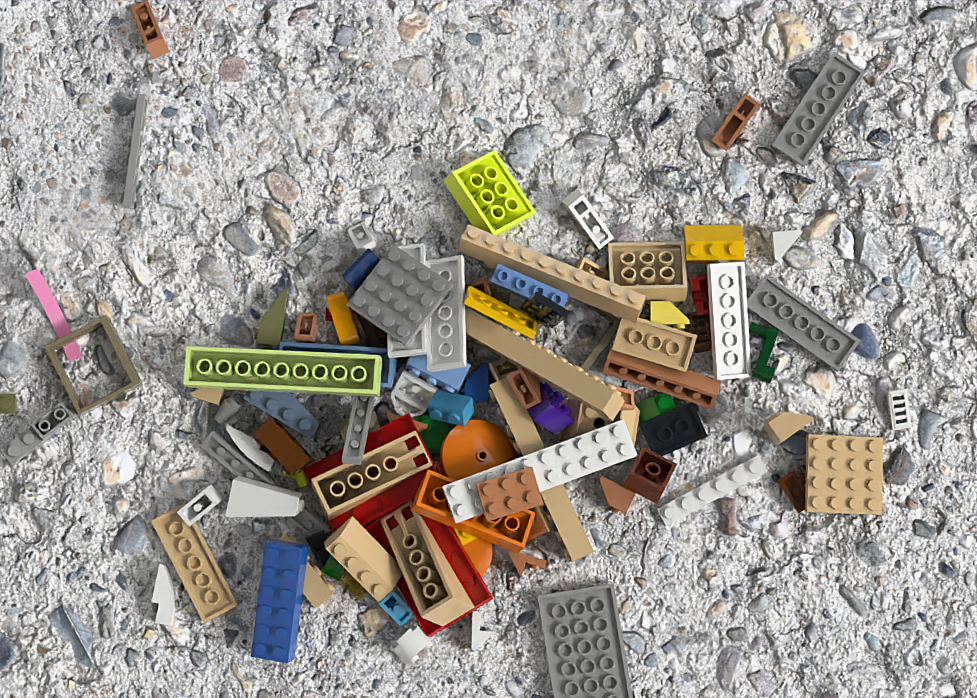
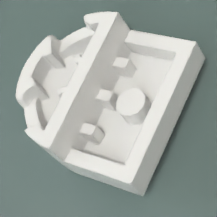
M404 370L391 393L394 410L401 416L410 413L411 417L421 415L428 408V403L438 388Z

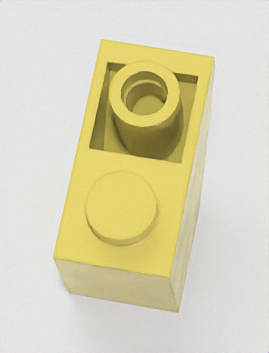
M650 301V321L665 326H673L675 329H685V326L689 325V319L670 301Z

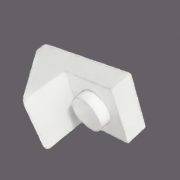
M364 221L347 230L360 256L368 248L371 251L377 248Z
M473 611L471 650H476L495 633V631H480V627H484V615H481V611Z

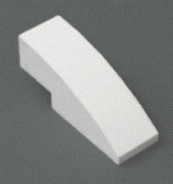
M228 425L226 429L239 449L258 466L272 472L277 461H274L269 454L261 451L262 447L255 441V438Z
M159 564L152 602L159 604L155 623L173 626L175 615L173 584L167 566Z

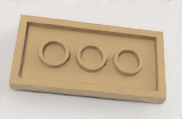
M621 318L612 351L686 373L697 335L642 318H638L636 323Z

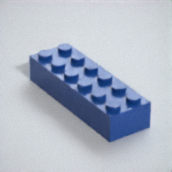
M270 539L265 542L251 657L282 663H289L295 659L309 545L277 539Z

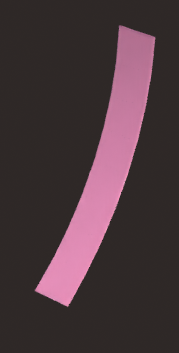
M37 268L26 273L25 276L40 300L58 338L60 339L72 333L39 269ZM76 341L63 347L69 362L82 357Z

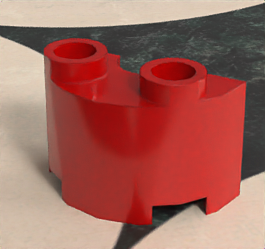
M707 275L690 278L691 294L697 316L709 314Z

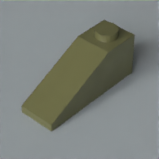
M283 289L260 322L259 329H255L254 340H257L258 345L279 348L280 342L283 340L290 293L288 289Z

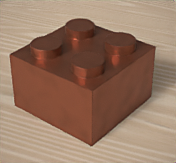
M642 447L623 487L657 504L677 464Z

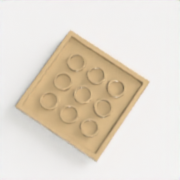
M807 434L805 512L882 515L883 438Z

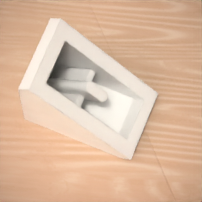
M801 230L772 232V256L775 264L802 234Z

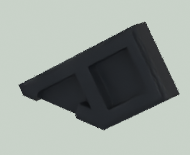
M324 530L306 537V541L320 570L324 569L330 554L324 545V541L328 539Z

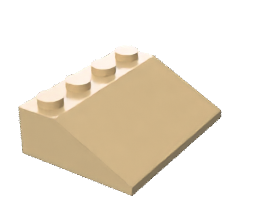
M684 241L608 243L609 281L645 295V302L686 301L687 274Z

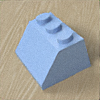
M427 355L410 356L406 369L416 377L421 376L425 378L427 383L442 387L443 391L458 394L468 376L471 365L466 363V367L429 372L427 370Z

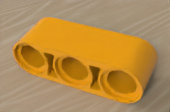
M345 291L327 295L326 299L341 346H351L360 343L353 316L346 305L348 300Z

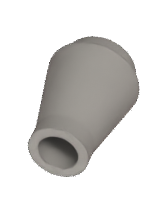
M232 396L225 398L214 419L223 425L240 411L241 404Z

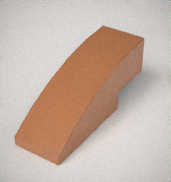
M746 92L711 141L727 151L762 103Z

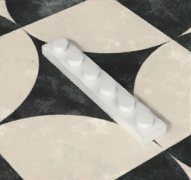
M757 455L656 510L665 526L768 471L760 456Z

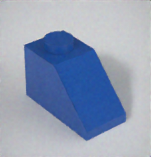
M484 362L466 380L465 386H462V395L472 397L473 402H489L488 362Z

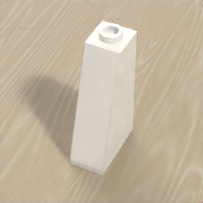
M238 476L232 482L225 516H296L304 509V494Z

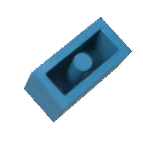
M437 390L428 403L430 419L465 426L474 413L472 397Z

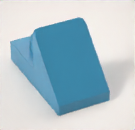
M394 590L388 593L380 602H377L400 626L414 615L411 608Z

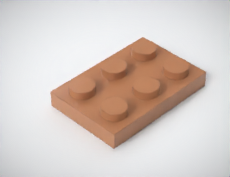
M533 467L475 483L486 522L543 505Z

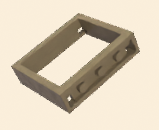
M587 304L589 307L613 325L582 364L581 368L586 373L617 334L621 321L613 314ZM536 319L537 325L535 336L543 327V325L540 324V321L538 319Z
M107 315L45 346L47 351L45 352L46 359L49 363H53L55 367L53 369L54 375L58 380L61 379L63 383L61 388L65 396L70 397L72 401L70 406L75 414L78 413V415L83 416L143 385L113 323ZM104 327L131 383L84 407L56 350Z

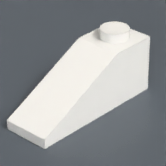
M575 190L561 201L598 249H601L614 238L582 193Z

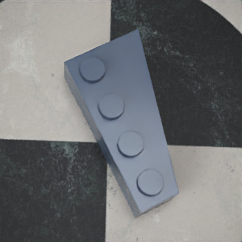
M247 391L243 398L309 439H312L321 424L289 392Z

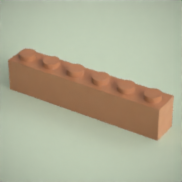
M613 344L611 345L603 373L713 409L721 381L690 370L684 373L612 351Z

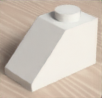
M211 484L177 511V513L190 527L222 501L223 498Z

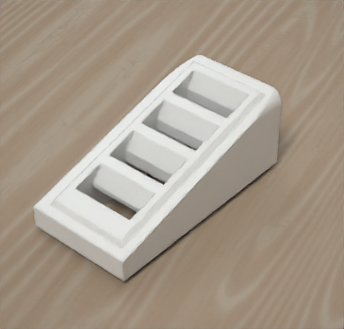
M907 389L886 392L892 431L912 428ZM902 396L901 400L893 401V397ZM903 404V407L894 408V405ZM904 411L905 415L895 416L896 412ZM906 419V423L896 424V420Z

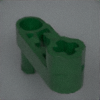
M751 321L749 333L764 340L751 378L770 384L775 368L768 366L767 363L779 330L770 326L764 327Z

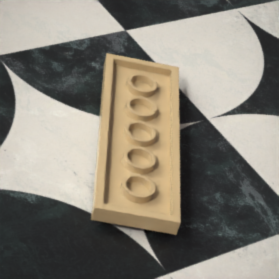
M183 503L151 520L205 624L239 606L197 523L195 522L189 527L177 513L186 505V503Z

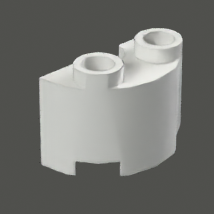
M417 622L390 649L405 665L407 663L412 665L419 658L417 654L421 650L425 652L433 645L431 641L434 638L428 637L420 623Z

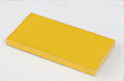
M468 286L465 292L464 304L531 339L534 338L537 325L536 319L526 316L524 313L472 286Z

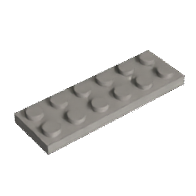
M833 52L771 147L804 167L866 72L836 52Z
M767 274L747 300V308L837 372L840 371L861 341Z

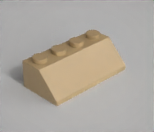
M353 516L324 541L326 550L378 602L393 590L403 574L398 562Z

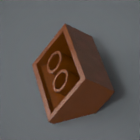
M270 417L253 433L256 436L255 441L261 447L266 446L270 450L268 452L269 456L274 461L279 460L283 464L281 468L288 475L296 476L315 460L276 418Z

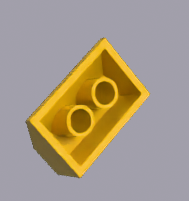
M684 225L686 264L744 261L742 225Z

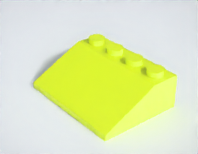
M495 150L453 171L444 181L471 224L496 236H502L536 214V211Z

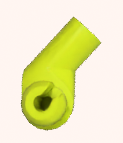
M283 470L285 476L296 479L299 488L308 486L303 470L296 476L288 475Z

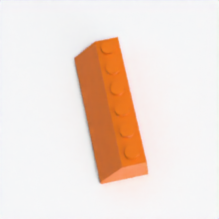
M429 469L427 470L414 498L411 511L513 552L519 553L524 549L536 512L527 509L486 522L483 513L455 523L442 486L456 480Z

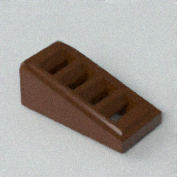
M696 312L687 313L690 332L695 335L707 334V336L696 338L694 352L711 351L712 341L707 314L697 316ZM700 318L704 319V321L693 323L692 321ZM705 326L703 329L694 330L695 327Z

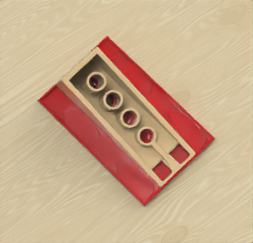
M410 413L367 435L362 465L342 463L344 450L342 448L303 470L333 533L352 516L361 525H364L414 499L427 470L438 473ZM354 482L358 483L357 486H353L351 484Z
M412 499L374 521L365 529L398 562L403 574L397 582V586L426 635L432 637L491 601L493 597L453 528L411 511L414 501Z

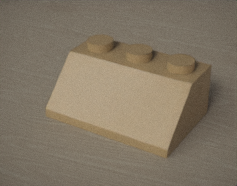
M777 411L764 421L766 425L762 428L776 446L814 419L808 415L790 412L779 414Z

